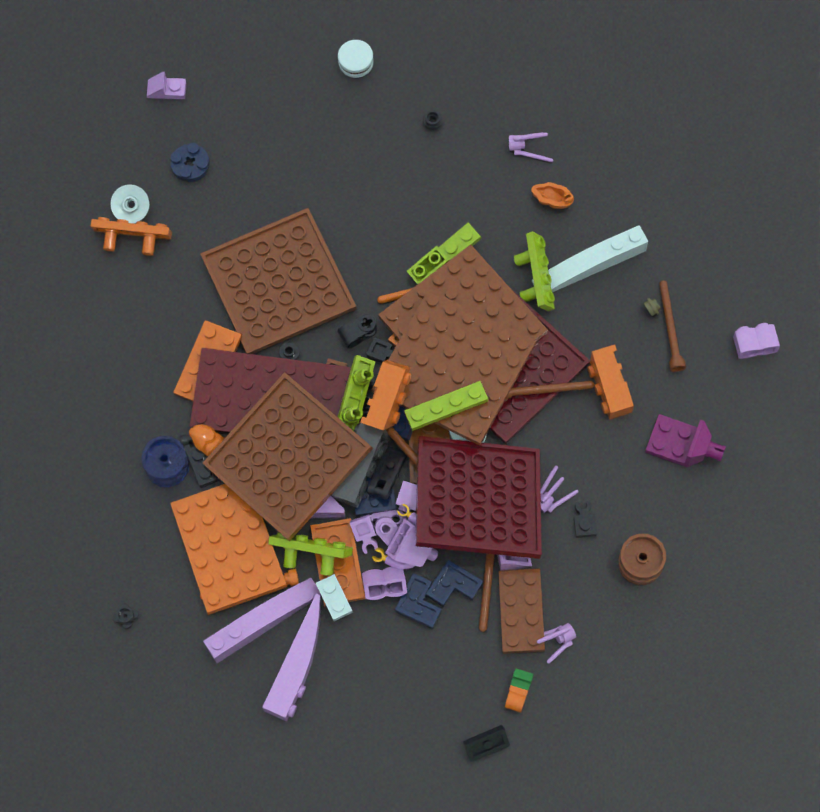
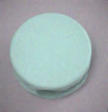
M350 40L340 47L338 63L340 70L345 75L359 78L371 71L374 62L373 51L366 42Z

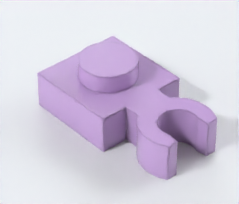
M370 515L351 520L350 526L356 541L363 540V552L365 554L368 553L366 547L368 544H372L374 549L378 548L377 541L372 538L376 536V531Z

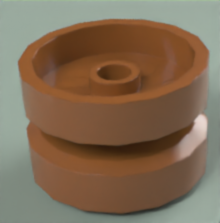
M636 534L629 537L624 542L618 558V567L622 576L627 581L636 585H647L654 582L663 570L666 562V550L663 544L652 535Z

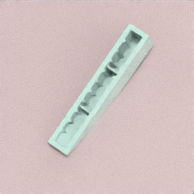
M640 225L585 249L550 268L548 272L552 279V292L645 252L648 240Z

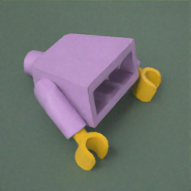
M406 504L402 505L407 508V512L401 514L397 510V513L400 516L408 517V520L404 518L386 552L381 548L375 549L376 552L382 554V557L372 556L375 562L383 560L385 564L400 570L410 569L414 566L421 567L426 559L434 561L438 556V551L434 548L415 546L416 513H411Z

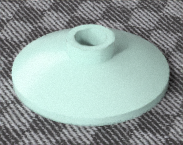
M124 185L118 188L112 195L111 210L117 219L136 223L141 221L149 211V198L146 192L139 186ZM130 201H134L135 206L133 208L129 207Z

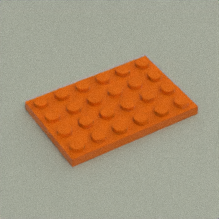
M226 484L170 503L208 615L287 587L273 545H269V534L263 517Z

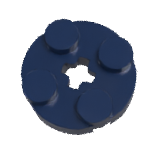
M196 143L182 145L171 154L170 164L172 172L180 180L195 182L202 179L208 172L207 169L210 164L208 154ZM187 160H194L193 166L185 165Z

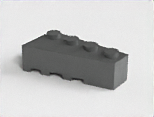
M363 423L357 425L354 432L373 449L332 494L336 501L358 508L368 487L367 477L371 478L376 470V459H381L384 453L383 444H388L390 440L386 429L381 430Z

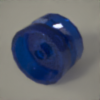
M159 436L153 438L144 447L141 461L148 478L153 483L162 487H171L185 479L189 472L190 463L185 448L179 440L171 436Z

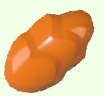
M547 182L534 185L531 188L532 195L537 198L539 203L549 205L551 208L564 209L569 207L574 201L573 194L562 185Z
M195 425L189 430V435L195 447L206 456H209L225 438L208 425Z

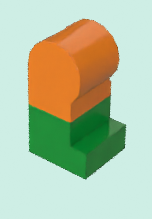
M515 668L505 708L522 712L534 674Z

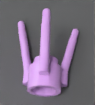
M548 133L509 135V151H514V155H523L553 162L552 158L521 151V149H525V140L548 136Z
M557 465L554 466L540 489L542 513H545L547 510L551 513L557 506L578 493V490H575L557 502L552 503L554 498L551 495L564 481L563 477L548 492L544 493L558 469Z
M569 623L545 631L544 637L537 640V643L540 644L556 638L559 644L564 643L547 660L548 664L567 647L573 645L571 640L576 638V634Z

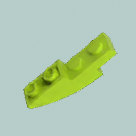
M468 222L441 246H435L409 268L407 273L419 284L469 245H475L482 238Z

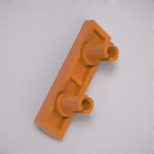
M105 217L91 220V228L94 231L105 233L103 250L110 252L115 251L116 238L119 234L144 237L142 254L147 256H153L155 239L171 240L172 236L170 228L160 223L152 226L142 221H137L136 224L129 223V221L124 219H117V222L109 221L110 219Z

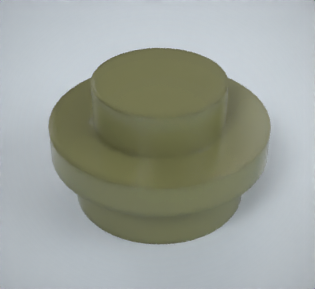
M648 297L647 301L643 303L651 316L659 315L658 310L661 307L655 298L651 300Z

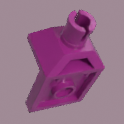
M659 414L645 453L690 467L703 461L705 456L721 462L726 446L710 441L712 435L703 420H700L698 427Z

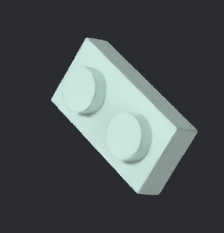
M335 574L316 582V586L333 621L353 613Z

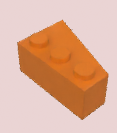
M615 344L592 351L590 364L587 367L589 376L591 378L594 377L596 383L594 386L597 396H601L603 401L601 402L602 411L608 415L609 420L632 413L634 407L627 382L624 381L620 371L622 365L617 363L614 355L615 351H617Z
M389 360L382 362L374 384L376 388L373 398H369L367 403L370 406L366 418L362 417L360 423L381 430L388 429L398 423L400 418L398 410L406 397V393H404L405 386L410 383L412 376L409 373L411 367Z

